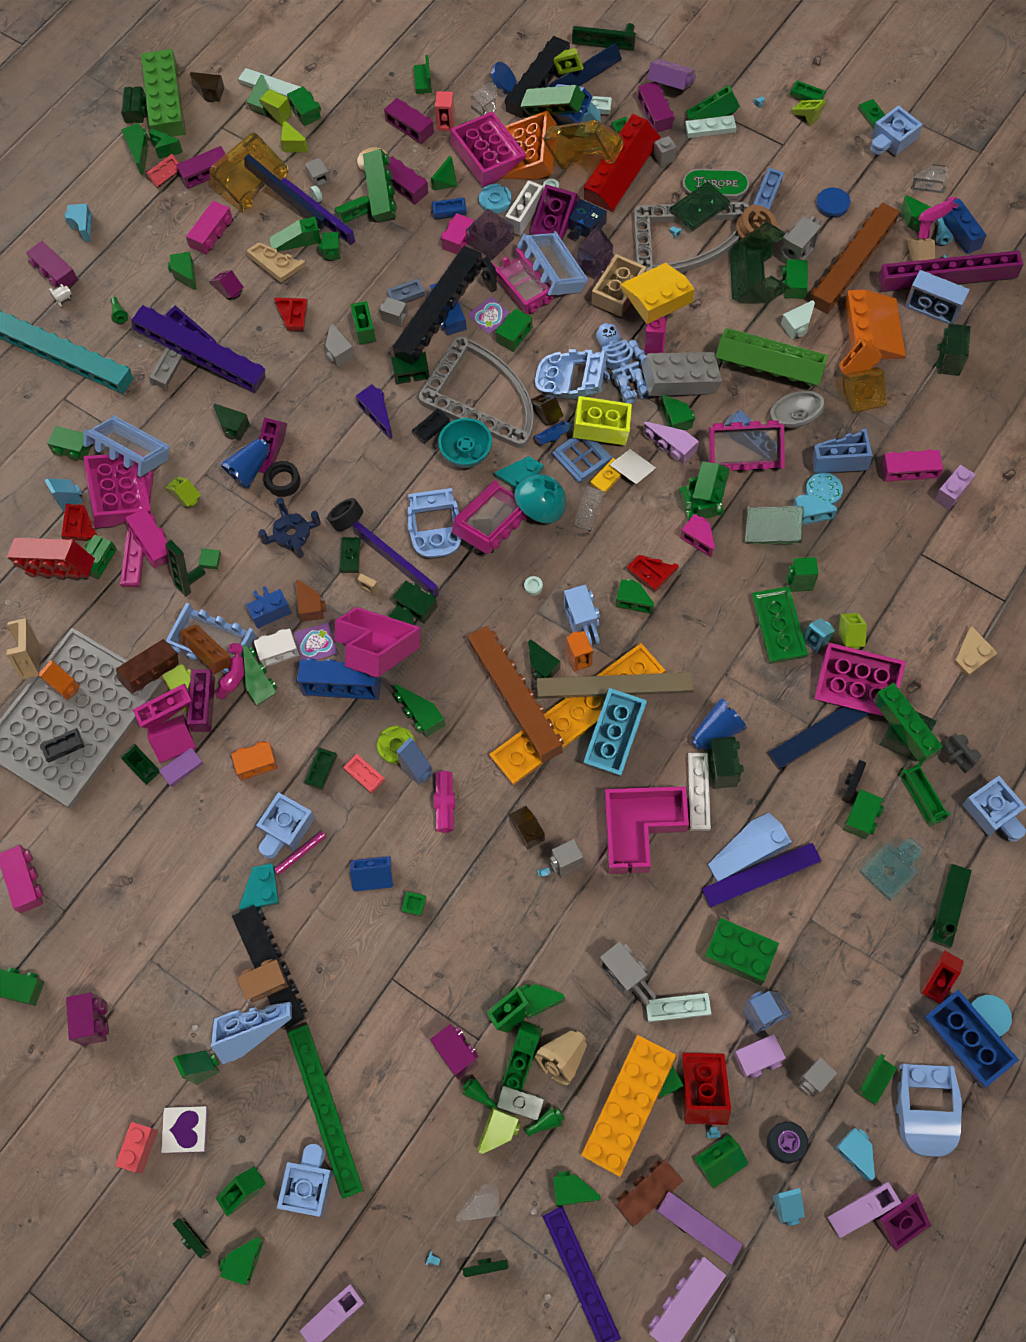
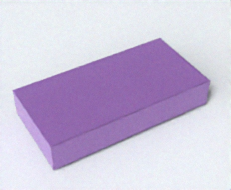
M190 748L159 770V772L168 784L173 787L203 765V762L194 750Z

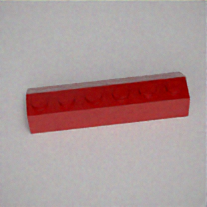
M632 113L585 184L584 200L614 212L653 152L654 142L661 139V136L647 119Z

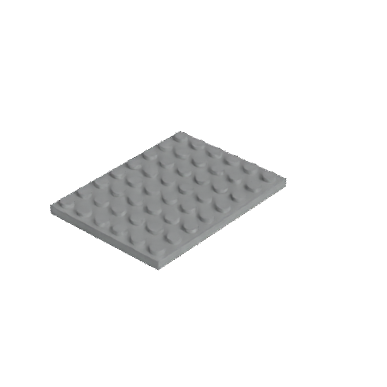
M73 628L69 630L40 667V671L52 660L80 685L77 693L67 701L51 690L39 676L33 677L0 719V765L69 809L137 720L133 709L151 701L164 684L160 679L153 680L145 685L143 689L131 694L119 682L116 668L128 660ZM77 728L85 747L48 763L40 744Z

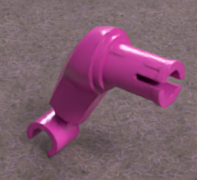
M951 196L947 201L939 203L920 214L918 220L921 223L918 238L930 237L931 223L952 211L953 208H957L959 204H953L957 197Z
M238 643L229 645V653L235 655L230 660V670L220 679V686L215 691V694L218 693L216 696L220 699H225L229 692L235 691L245 675L244 657H240L243 648Z

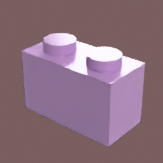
M960 464L939 489L935 501L950 510L970 487L976 474Z
M774 1034L741 1048L733 1054L743 1077L750 1076L751 1079L763 1075L762 1070L770 1068L772 1071L781 1067V1062L786 1059Z

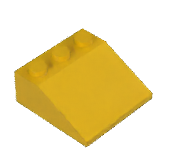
M663 263L620 284V287L646 324L693 303L694 287L686 276L667 263Z

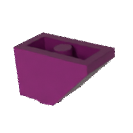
M232 270L220 272L209 281L225 298H236L241 294L240 290L244 288Z

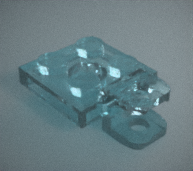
M913 838L905 840L897 849L888 842L860 870V873L891 901L918 874L919 870L912 864L922 854L923 848ZM884 868H893L894 870L892 873L894 874V876L885 875L886 871L884 870Z

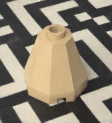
M569 1031L542 1046L537 1051L534 1059L545 1074L549 1071L554 1075L551 1078L554 1082L567 1087L572 1082L587 1047L586 1038L578 1031Z

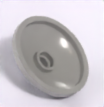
M794 392L782 397L772 406L771 418L772 420H779V423L784 424L786 428L801 427L813 422L821 415L825 402L823 397L817 392Z

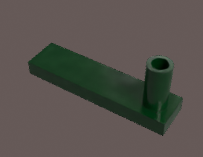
M628 23L625 31L573 26L572 44L607 48L616 43L618 49L634 51L635 26L632 23Z
M170 540L165 543L173 583L186 597L191 594L190 585L206 575V572L199 565L187 573L183 551Z
M955 864L950 865L930 942L947 948L952 947L972 870Z

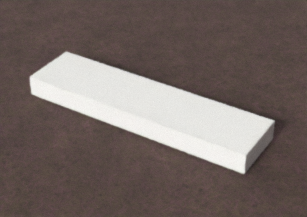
M688 753L690 831H710L708 753Z

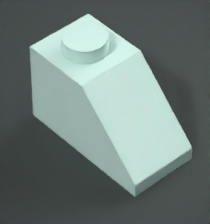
M813 300L783 314L781 326L792 340L802 337L807 333L815 304Z

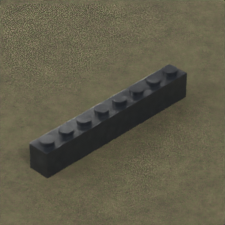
M465 245L461 248L393 345L396 358L413 365L421 357L423 349L430 344L432 336L439 331L441 323L446 321L450 310L455 308L459 297L464 295L466 287L469 283L473 282L477 271L482 269L481 252Z

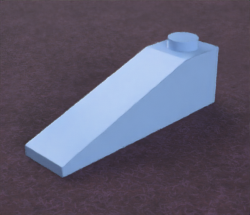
M767 813L752 820L708 864V867L715 880L719 882L788 849L792 841L783 825L770 813Z
M291 1002L268 1005L263 1010H257L256 1007L250 1008L249 1012L241 1013L239 1010L232 1011L215 1018L211 1047L221 1063L225 1064L243 1057L292 1019Z

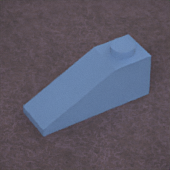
M410 737L396 752L402 771L420 785L422 782L425 783L430 779L433 771L426 757Z

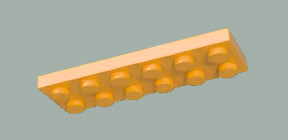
M637 1035L581 1156L619 1177L622 1176L677 1054Z

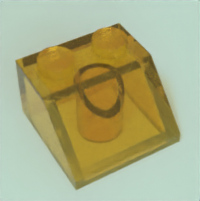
M873 367L870 370L842 374L844 394L852 413L887 406L884 370Z

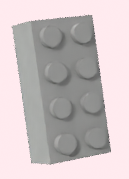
M714 352L648 353L642 365L649 396L715 394L722 383Z

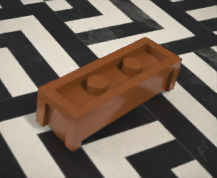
M197 624L180 631V643L185 644L212 670L213 674L224 670V668H230L231 656Z

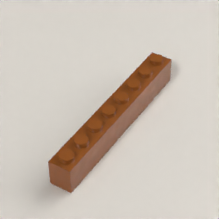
M883 202L878 208H874L871 218L865 220L862 230L856 232L854 240L850 241L845 248V252L840 253L837 263L831 265L828 275L823 276L819 282V287H815L811 292L810 297L812 298L811 301L815 302V308L829 314L896 224L900 213L899 210Z
M485 626L467 635L470 647L542 764L563 753V739L553 731L554 725L549 718L546 720L544 717L543 707L540 703L536 704L534 701L535 695L530 688L527 689L524 685L526 681L522 674H517V667L514 661L507 658L506 655L508 653L503 644L499 645L497 642L499 639L495 631H490L489 627Z

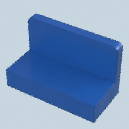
M391 856L351 860L350 875L353 891L393 887Z

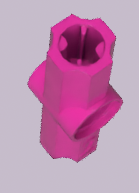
M440 771L435 776L436 793H434V809L436 811V831L449 833L454 831L453 810H455V794L453 792V773Z

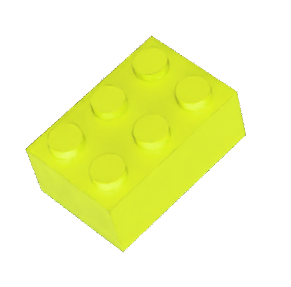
M579 396L575 411L573 438L626 446L630 432L632 404Z

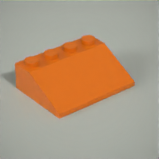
M548 110L505 126L525 152L526 157L501 177L502 179H540L552 175L557 123Z
M848 290L844 307L851 350L863 337L879 349L882 355L881 359L906 358L896 298L869 290Z

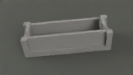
M166 347L149 377L150 384L158 385L167 391L168 384L184 356Z

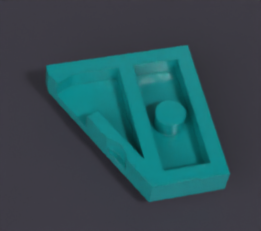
M528 456L496 471L495 478L516 489L523 479L531 475L540 474L544 469V465Z
M273 863L252 868L239 906L240 911L253 905L256 908L280 904Z

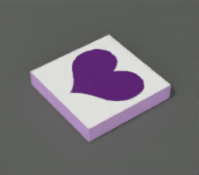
M208 1107L164 1108L161 1153L206 1152Z

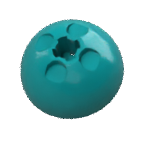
M460 418L448 423L442 429L438 444L441 454L450 464L460 468H471L482 463L489 455L492 447V436L490 430L482 422L472 418Z
M543 474L531 475L523 479L515 489L514 495L517 505L530 518L542 523H554L563 516L566 509V494L563 487L554 478Z

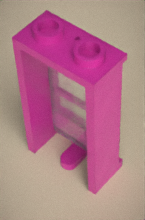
M516 249V259L510 262L508 257H504L502 267L498 268L494 262L492 263L496 268L497 281L525 314L533 313L538 308L554 300V295H548L551 285L541 282L542 274L538 270H533V264L520 249Z

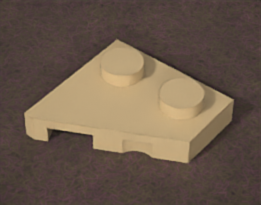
M971 626L954 664L968 677L994 658L997 652Z

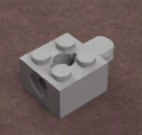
M803 216L799 222L796 221L791 232H787L783 237L782 242L784 244L780 250V261L786 264L787 259L806 260L816 248L822 221L820 219L816 220L814 216L810 219Z
M619 941L600 957L599 966L625 998L634 992L641 1002L647 1006L650 1002L646 995L652 1001L656 999L654 992L645 983L647 977L645 972L647 969L640 961L636 962L632 957L633 952L626 944L622 945Z

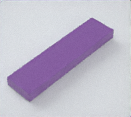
M671 1192L667 1193L657 1210L658 1213L731 1265L743 1244Z

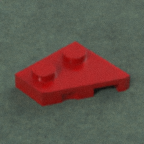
M274 298L288 331H304L308 306L307 299Z
M65 505L61 533L62 539L88 541L94 535H97L85 505Z
M638 555L627 566V571L653 592H656L678 570L679 565L676 563L671 565L663 563L660 559H650L647 556Z

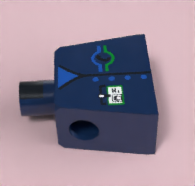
M579 198L569 219L570 236L575 240H578L581 235L591 238L606 224L607 211Z

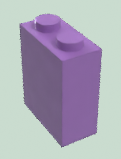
M658 59L651 62L647 79L684 90L690 87L691 84H694L696 75L694 74L695 69Z

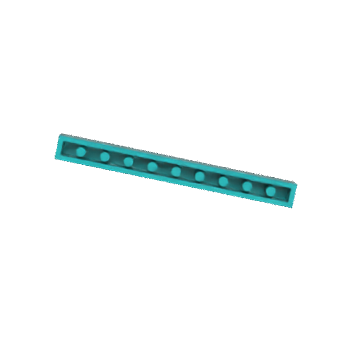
M0 310L1 340L120 394H124L134 380L131 369L128 366L117 364L110 358L106 359L97 352L88 351L81 345L77 346L68 339L59 338L52 332L48 333L39 326L35 327L26 320L21 321L14 315L6 314Z

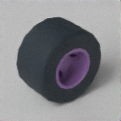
M785 1121L775 1125L770 1130L767 1136V1147L775 1160L791 1164L805 1156L808 1150V1137L801 1126L794 1122Z

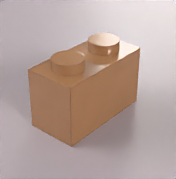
M273 959L264 961L261 967L256 969H246L241 973L242 975L237 977L244 998L249 1004L289 987L281 964L277 960L273 961Z

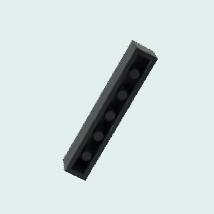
M556 36L547 41L545 48L542 52L538 53L536 60L530 64L527 72L523 73L521 80L518 84H515L512 92L506 96V112L522 119L527 113L520 106L526 90L544 88L549 84L558 72L553 59L564 50L570 49V42Z
M253 905L232 915L254 968L261 967L264 961L273 959V961L277 960L281 964L289 987L267 996L271 1005L291 1002L292 1019L281 1026V1028L285 1031L306 1020L305 1013L308 1010L303 1000L299 1002L296 995L299 993L295 982H290L288 976L291 975L287 964H282L281 962L282 952L278 945L274 946L272 939L275 937L271 928H266L264 921L267 919L263 910H258Z

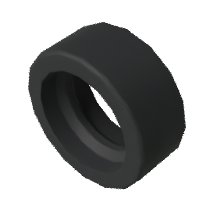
M288 461L275 462L265 472V481L269 491L278 497L290 496L300 487L301 479L298 470L294 464ZM278 473H292L293 479L289 484L285 486L273 484L272 479Z
M349 498L336 505L328 514L327 519L336 531H344L354 525L361 518L364 511L355 498Z

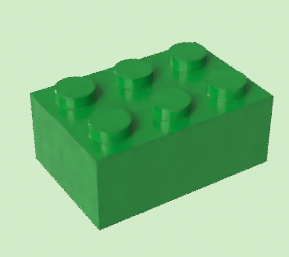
M720 918L703 961L762 986L779 943Z

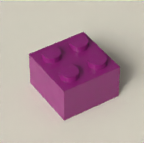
M92 992L66 997L69 1040L81 1046L107 1041L106 1035L109 1034V1025L105 1022V1014L108 1011L106 1001Z
M449 1024L432 1037L430 1041L457 1080H459L478 1065L476 1059L479 1056L471 1044L466 1045L464 1043L466 1038L459 1027L454 1028Z

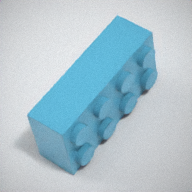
M609 688L583 762L584 765L622 777L647 705V700Z

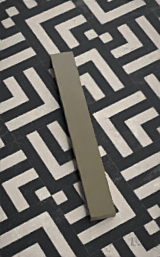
M692 672L537 678L538 699L607 696L609 688L629 695L693 693L694 690Z

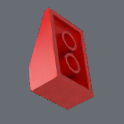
M682 1053L685 1124L728 1125L731 1115V1102L725 1054Z

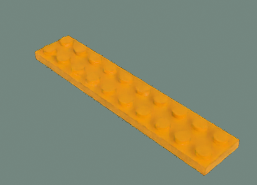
M640 643L596 676L665 673L666 670L645 646ZM606 696L565 698L543 714L546 720L549 718L553 723L555 734H559L563 739V749L597 724ZM522 730L489 754V757L513 786L542 765L541 760Z

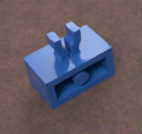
M265 586L263 587L265 592L263 597L258 595L257 591L253 592L257 600L246 604L257 629L291 614L281 589L269 594Z

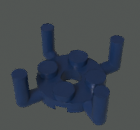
M277 498L276 502L282 517L275 520L273 535L267 536L264 529L259 530L260 539L264 545L276 541L279 546L295 550L296 556L302 558L304 553L301 547L306 543L308 536H310V529L321 525L319 514L317 511H312L311 517L313 521L307 522L298 513L289 514L283 498ZM290 529L296 530L293 535H288L287 531Z

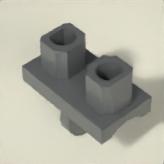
M955 733L943 744V747L950 755L947 761L949 763L955 761L966 773L979 762L981 754L978 750H970L967 747L969 742L964 734L958 736Z

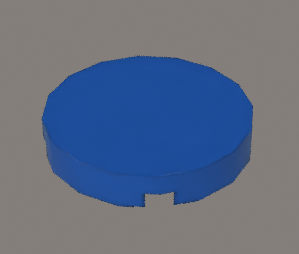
M499 61L492 66L491 76L499 90L502 89L504 94H510L517 81L508 65Z
M832 187L826 188L818 194L816 206L821 214L826 217L835 216L836 218L845 215L851 201L849 195L844 190Z

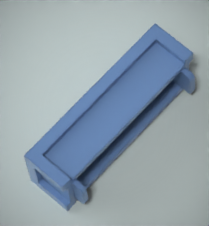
M768 167L753 205H761L770 210L779 185L782 183L784 172Z

